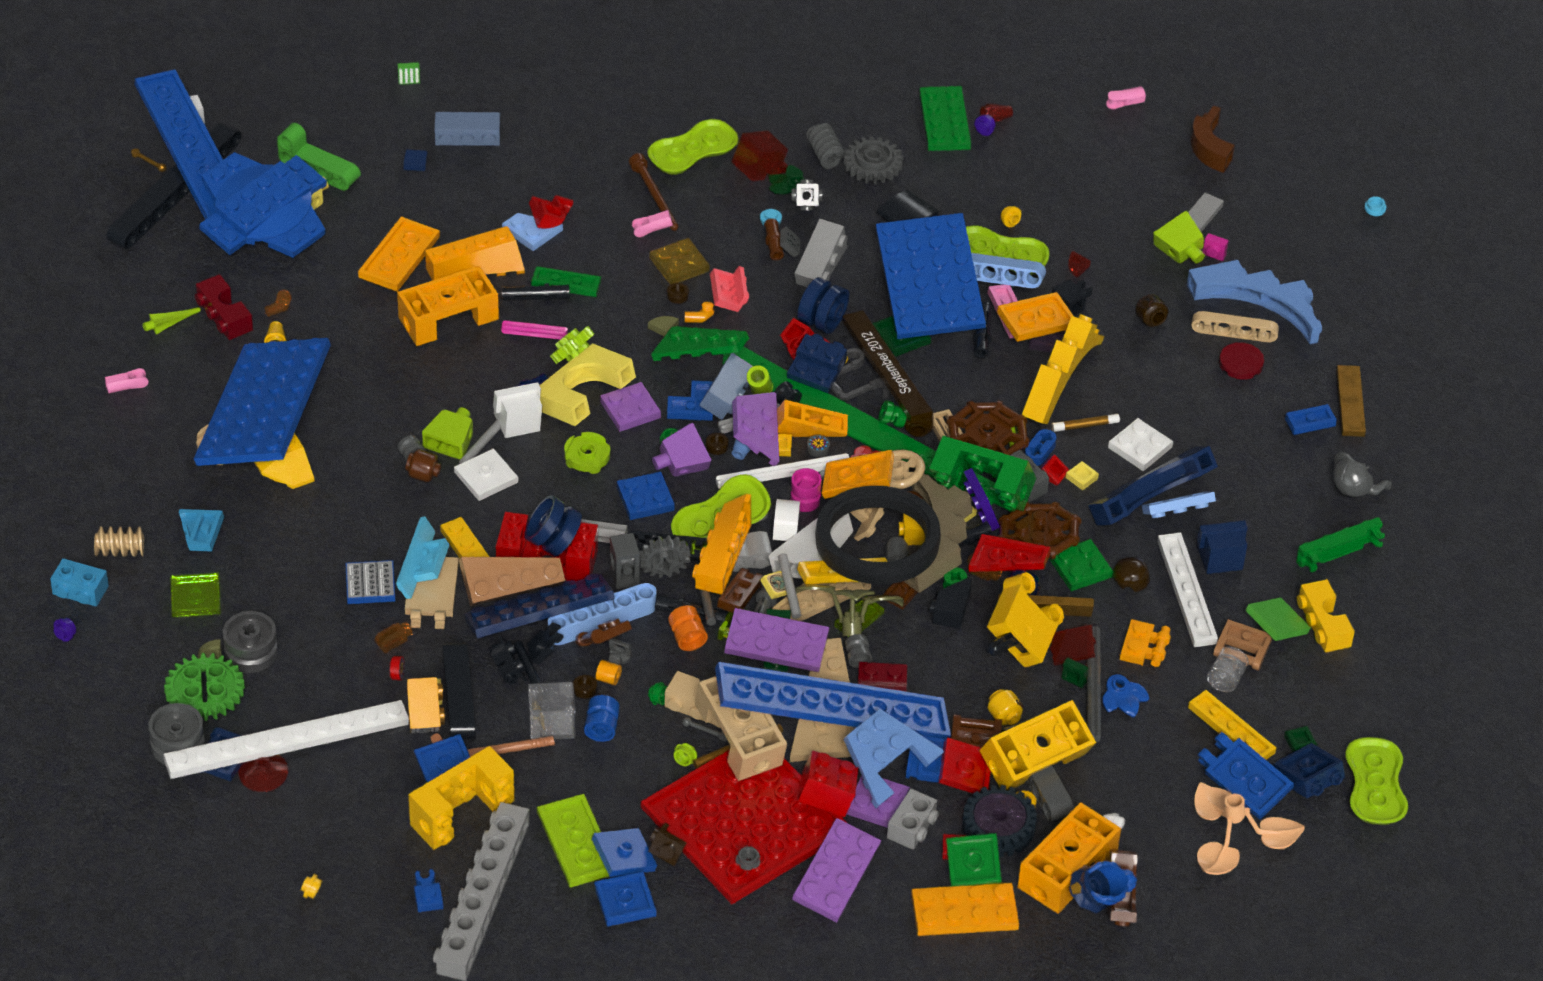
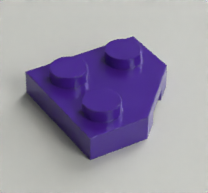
M970 468L964 471L967 481L963 483L968 494H974V497L971 499L976 509H981L978 515L982 523L987 521L992 531L1000 528L990 502L973 469Z

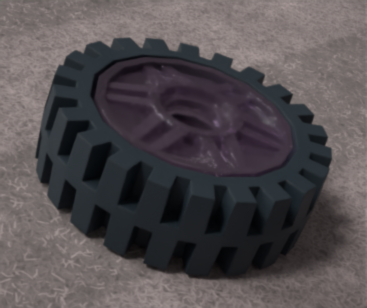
M991 785L990 791L983 787L980 793L978 791L974 792L973 796L968 798L967 804L964 806L962 818L963 834L967 836L997 833L999 857H1003L1004 852L1008 856H1012L1014 850L1020 853L1023 847L1027 848L1030 841L1032 842L1037 822L1035 806L1031 804V799L1029 797L1025 798V793L1022 791L1016 794V788L1011 787L1007 791L1006 785H1001L1000 789H997L996 785Z

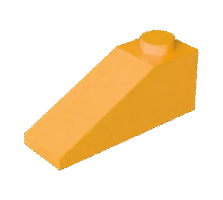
M784 400L777 408L778 433L792 434V437H811L813 435H823L825 437L847 436L848 415L789 400Z

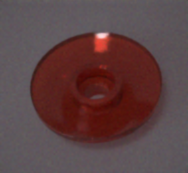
M280 755L261 757L256 760L243 762L238 770V775L241 783L248 789L257 792H267L278 788L285 782L288 776V765Z

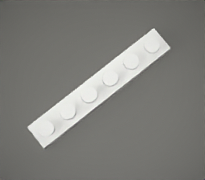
M1182 534L1158 535L1157 542L1193 646L1216 645L1218 637Z

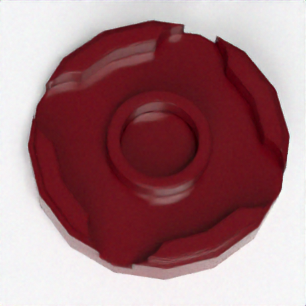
M1244 342L1232 343L1222 349L1219 364L1220 368L1224 369L1227 375L1240 380L1254 378V375H1259L1262 372L1264 356L1257 347Z

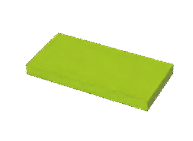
M584 794L537 807V814L570 888L609 877L592 841L593 834L600 833L601 831Z

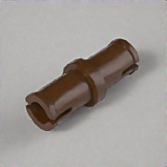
M773 218L768 219L764 222L767 234L765 241L769 246L770 258L772 260H780L784 257V252L780 246L778 221Z

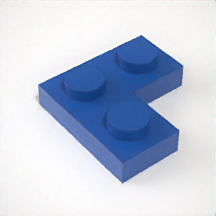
M692 381L691 397L668 396L667 419L713 421V414L699 406L713 381Z

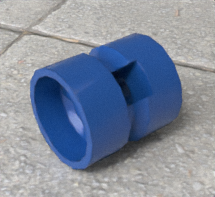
M598 695L590 699L584 726V733L587 737L600 742L609 741L614 738L620 704L616 699L607 695Z

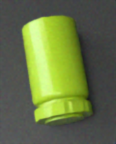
M758 365L748 370L747 381L753 394L770 393L773 391V383L765 367Z

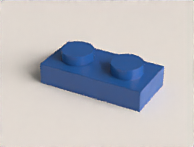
M1328 404L1288 412L1285 416V420L1293 435L1334 427L1337 422Z

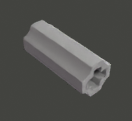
M587 519L581 520L584 523L598 524V542L610 543V537L628 533V525Z

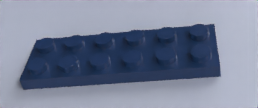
M590 574L585 579L566 581L558 587H545L537 593L521 594L516 599L509 601L500 600L488 607H475L470 612L465 613V618L475 636L480 638L615 599L613 589L601 574Z

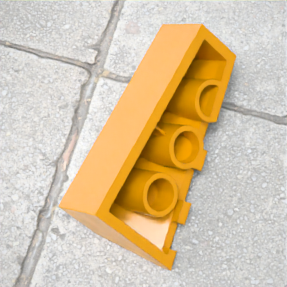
M508 226L425 250L426 270L432 280L479 265L485 274L496 273L497 276H505L506 272L516 271L517 274L525 273L516 239Z
M751 494L742 495L725 503L721 513L717 512L714 530L710 529L707 537L708 544L706 547H702L700 553L701 561L699 565L695 564L692 577L695 578L696 589L721 595L725 591L751 528Z

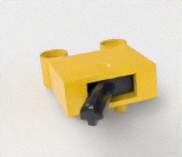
M1025 572L1004 580L1002 594L987 625V628L997 639L988 643L986 652L990 653L991 656H996L1008 649L1024 668L1043 662L1056 629L1064 619L1063 610L1058 604L1039 608L1027 595L1035 590V581L1030 573Z

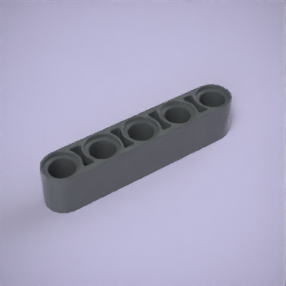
M1022 723L1002 728L1001 733ZM1052 765L1032 774L1027 779L1026 783L1030 791L1035 795L1039 807L1049 822L1067 817L1074 809L1073 802Z

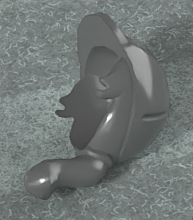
M1344 451L1335 455L1333 481L1336 488L1342 494L1350 497H1360L1366 494L1376 496L1383 490H1391L1392 482L1390 480H1381L1376 485L1373 483V476L1367 471L1370 465L1366 466V463L1356 462Z

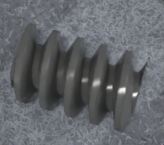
M822 123L809 128L806 136L822 167L826 169L836 167L843 158L845 151L832 126Z

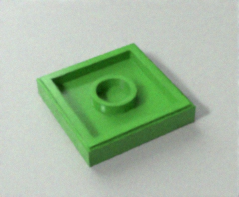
M1281 597L1252 603L1246 608V612L1274 641L1305 635L1311 629Z

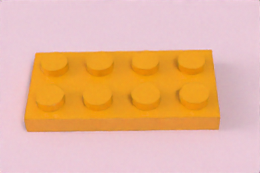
M400 217L359 269L358 278L398 292L425 257V250L431 249L440 238V230Z
M1012 883L912 889L911 896L918 936L1018 930L1019 928Z

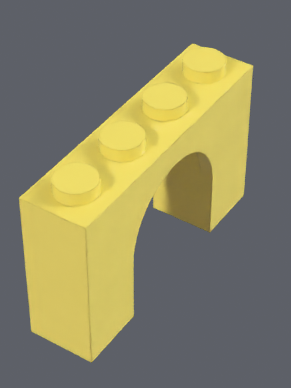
M592 343L539 385L541 388L540 402L542 404V413L576 426L590 415V409L586 395L571 389L588 381H601L622 389L636 378L632 359Z

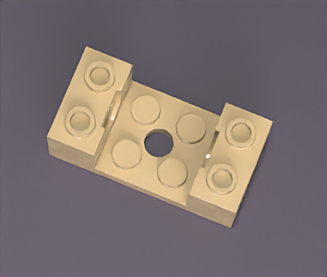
M716 676L699 682L695 705L705 723L717 720L731 747L727 762L737 780L740 781L781 766L787 742L772 716L766 713L721 707ZM743 712L749 717L747 719H740L736 714Z

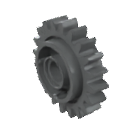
M873 136L870 137V140L862 137L861 143L854 140V145L849 144L848 150H845V170L850 171L851 177L857 175V181L863 178L866 184L869 180L873 181L874 184H877V180L885 183V178L892 181L893 175L898 176L899 171L902 170L903 155H901V149H897V144L890 145V140L882 142V137H879L878 140H874Z

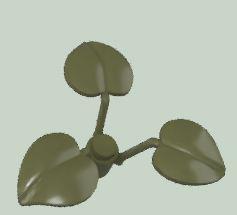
M807 584L795 588L796 594L804 590H821L832 595L839 616V623H842V636L862 634V623H864V616L869 604L878 601H890L902 607L904 605L903 598L899 596L877 595L862 598L864 604L859 617V612H855V600L858 601L865 595H875V591L864 589L853 591L848 589L836 590L834 586ZM837 595L850 597V612H845V617L843 616Z

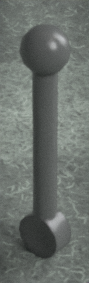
M685 717L682 720V724L685 727L692 726L718 736L724 742L727 741L723 731L718 732L692 722L689 717Z

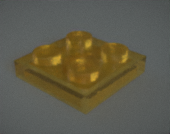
M689 238L650 251V259L669 284L679 283L709 272L710 265Z

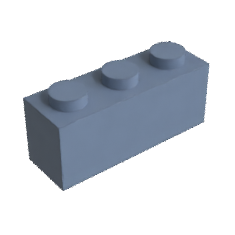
M435 112V145L500 146V112Z
M731 353L699 406L721 420L727 413L731 415L733 413L732 401L736 396L744 395L746 390L743 387L747 388L749 386L747 372L753 366L734 353Z

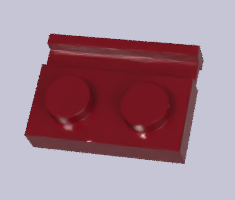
M859 662L858 684L906 692L907 665Z

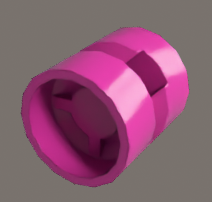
M802 468L793 473L790 500L800 501L801 512H811L819 507L821 500V475L810 468Z

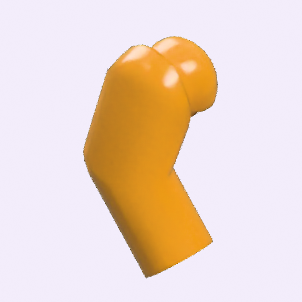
M703 302L700 311L685 312V323L705 322L714 315V304L712 302Z

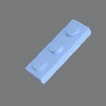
M1205 491L1143 504L1142 510L1143 514L1151 515L1152 518L1166 516L1165 512L1173 510V513L1186 512L1187 507L1195 506V509L1205 508L1209 506V502H1214L1216 499L1214 492Z

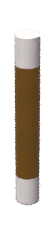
M1119 414L1056 422L1052 423V431L1057 432L1119 423L1120 418Z

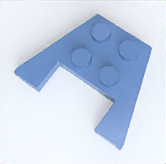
M882 709L875 712L844 738L856 767H859L864 778L863 784L870 791L873 798L871 801L875 808L879 807L894 794L893 790L878 773L908 748L911 749L925 767L929 766L944 753L943 749Z

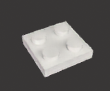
M1137 418L1109 441L1108 448L1144 471L1172 448L1173 441Z

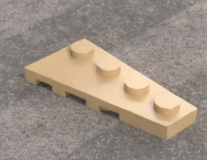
M862 582L820 584L834 586L836 590L871 589V584ZM804 590L797 593L802 616L794 619L791 614L790 619L803 621L835 606L832 595L821 590ZM837 595L839 603L850 599V597L845 595ZM786 596L772 609L790 610L788 597Z

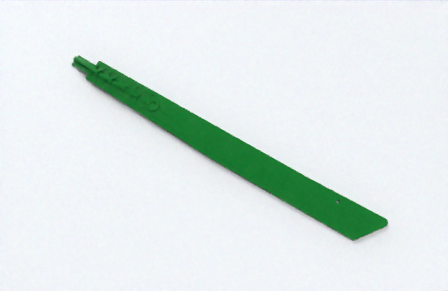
M744 346L740 352L734 353L752 366L760 365L767 369L773 383L772 392H775L781 383L790 382L793 385V389H797L802 393L799 403L848 415L847 436L878 451H913L920 455L925 463L924 474L933 477L929 468L935 456V450L885 423L879 422V420L829 393L787 378V370ZM731 353L723 354V364ZM974 472L990 505L994 503L1004 508L998 498L999 494L994 490L995 483ZM963 483L961 490L967 492L965 485Z

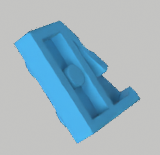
M179 509L189 551H212L224 520L223 511Z

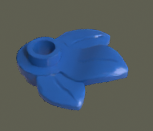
M1116 674L1108 679L1106 683L1107 691L1102 698L1107 712H1112L1119 708L1125 714L1134 718L1139 710V702L1148 701L1149 695L1139 683L1129 682L1126 677ZM1115 683L1120 684L1122 688L1117 687Z

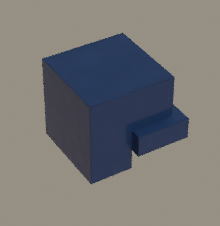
M1245 520L1202 525L1199 527L1197 548L1206 574L1243 570L1247 550L1245 539L1248 528Z

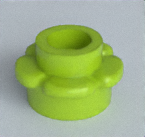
M688 743L678 744L675 747L674 759L679 765L688 766L693 764L694 759H697V752Z

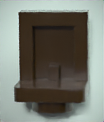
M664 823L661 829L655 828L650 836L649 841L652 844L648 852L675 866L687 842L667 832L669 824Z

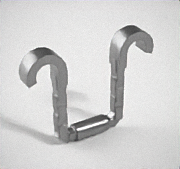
M857 348L847 350L848 359H857L843 366L838 376L863 366L864 353L862 350ZM881 378L872 380L868 384L848 393H844L836 382H834L830 389L840 400L845 401L880 387L885 388L882 393L883 399L891 394Z

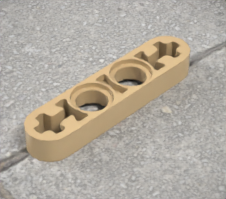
M1206 311L1196 312L1192 317L1191 324L1193 330L1198 333L1261 342L1275 341L1278 338L1279 326L1274 321ZM1227 323L1229 327L1223 328L1218 324ZM1249 326L1252 329L1249 331L1242 330L1241 327Z

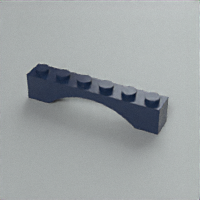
M1210 446L1194 447L1093 501L1088 506L1097 526L1111 525L1130 515L1138 506L1156 495L1200 477L1215 469L1218 465Z

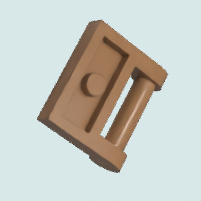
M1227 620L1215 646L1213 656L1219 658L1224 656L1250 665L1252 669L1259 671L1272 642V637L1267 632ZM1227 644L1229 646L1256 654V656L1253 657L1248 654L1225 647V645Z

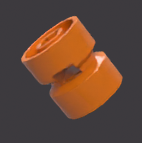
M685 605L670 613L668 622L680 649L692 651L706 643L708 635L695 607Z

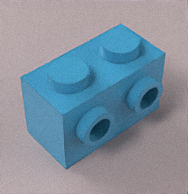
M67 559L61 560L50 578L53 595L96 607L109 587L106 570Z

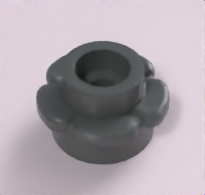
M744 847L739 851V855L736 856V863L743 870L756 869L761 862L759 860L760 855L755 848Z

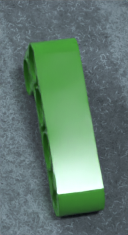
M291 123L277 138L278 155L283 163L297 155L321 176L325 177L328 184L333 187L347 190L361 175L359 168L355 164L306 143L305 130L298 123Z

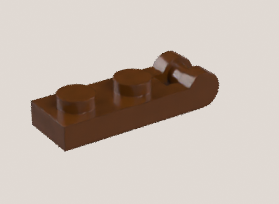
M742 567L718 599L717 607L734 613L735 608L743 610L757 589L762 587L760 580L764 575L750 573L749 569Z

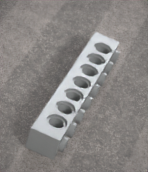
M500 802L497 811L492 812L490 829L485 830L482 837L483 846L481 849H477L475 853L474 868L468 870L466 877L467 885L465 888H461L459 892L458 907L452 909L450 915L451 924L449 928L445 927L443 931L441 948L437 947L435 950L433 962L436 963L437 974L467 981L529 827L528 808Z

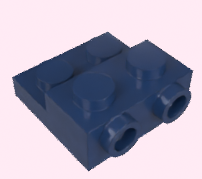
M805 334L796 350V357L787 372V378L829 393L847 360V349L840 342L834 341L829 343L824 341L823 337L818 334H812V336Z
M1313 743L1273 763L1277 770L1294 783L1292 790L1305 798L1314 795L1319 796L1325 788L1339 785L1343 778H1345L1343 761Z

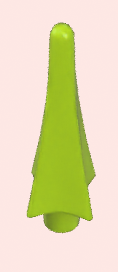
M197 307L176 312L149 314L150 321L143 323V329L145 331L153 329L157 335L179 321L199 313L201 309Z

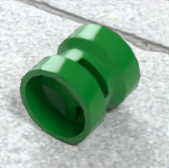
M885 400L880 409L879 422L885 424L890 422L895 427L902 428L907 419L906 414L900 406Z

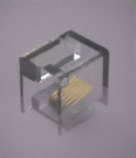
M573 683L528 684L531 739L553 736L554 739L575 738Z

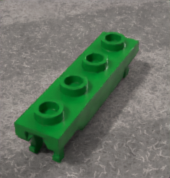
M1377 517L1365 520L1352 527H1346L1339 532L1325 535L1320 539L1305 542L1298 548L1296 562L1300 567L1307 566L1310 568V572H1315L1318 568L1316 563H1326L1361 550L1366 543L1372 542L1376 547L1380 548L1383 546V542H1380L1379 539L1385 537V534L1380 531L1383 523Z

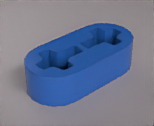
M1048 429L1037 432L1028 447H1026L1025 455L1029 456L1037 466L1042 465L1056 446V434Z

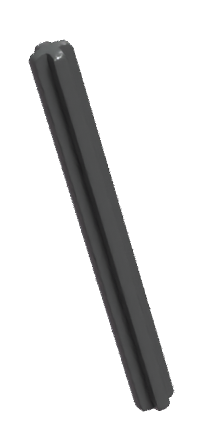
M1090 626L1087 629V667H1089L1087 676V727L1097 743L1101 737L1100 628Z

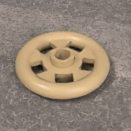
M894 450L891 484L888 487L905 489L921 479L925 472V463L922 457L913 451ZM913 467L916 469L914 472H909V468Z

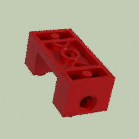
M505 512L496 543V557L542 558L545 555H550L552 558H560L565 581L582 580L587 575L592 574L598 552V524L581 522L569 546L560 555L554 557L544 551L542 545L536 546L525 539L524 533L528 523V515Z

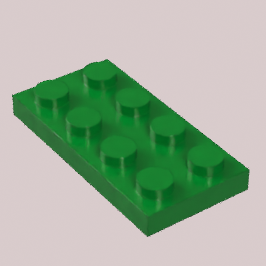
M962 86L920 87L919 96L928 151L970 150L971 140Z

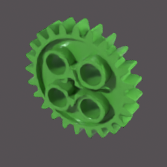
M202 653L201 658L198 659L193 654L191 661L183 658V665L176 663L175 670H169V677L165 678L166 685H164L167 702H170V704L183 703L190 705L199 711L205 721L208 720L210 715L216 720L218 713L226 716V709L235 710L234 703L240 704V697L244 696L243 689H245L243 673L239 672V666H233L231 659L225 662L223 655L215 659L214 653L209 658H206L205 654ZM204 671L206 672L207 702H203L202 672Z

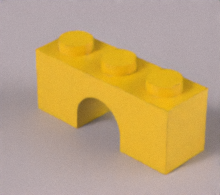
M1328 579L1301 585L1300 593L1297 596V604L1300 609H1303L1307 624L1312 627L1315 632L1316 642L1321 644L1325 653L1351 647L1355 632L1346 614L1338 616L1328 614L1334 611L1336 595Z

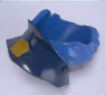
M1101 861L1090 867L1084 865L1072 873L1070 893L1079 907L1098 913L1109 905L1122 901L1126 897V892H1131L1135 888L1137 878L1131 870L1122 869L1115 862Z

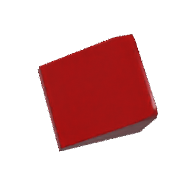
M1055 454L1040 466V469L1044 470L1049 476V482L1056 486L1066 476V472L1069 471Z

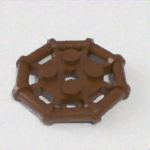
M1000 400L998 402L968 401L965 407L955 415L949 416L946 421L949 426L950 438L990 450H997L1007 455L1028 447L1030 443L1026 429L1027 418L1024 415H1019ZM984 411H990L989 414H983ZM958 427L964 428L965 433L959 435ZM1017 427L1018 434L1013 433L1011 428ZM984 429H985V430H990V429H992V432H985ZM1009 442H1014V444L1006 450L1004 446Z
M1054 501L1052 504H1029L1027 502L1024 511L1016 509L999 518L1000 529L998 537L1049 546L1050 560L1056 559L1058 554L1071 546H1077L1080 542L1079 526L1081 518L1061 507L1059 502ZM1023 515H1026V517H1024L1023 519H1021V520H1019V521H1015V520L1019 519L1020 517H1022ZM1056 516H1060L1064 521H1060ZM1009 529L1014 530L1015 533L1009 535ZM1070 530L1068 535L1063 534V531Z

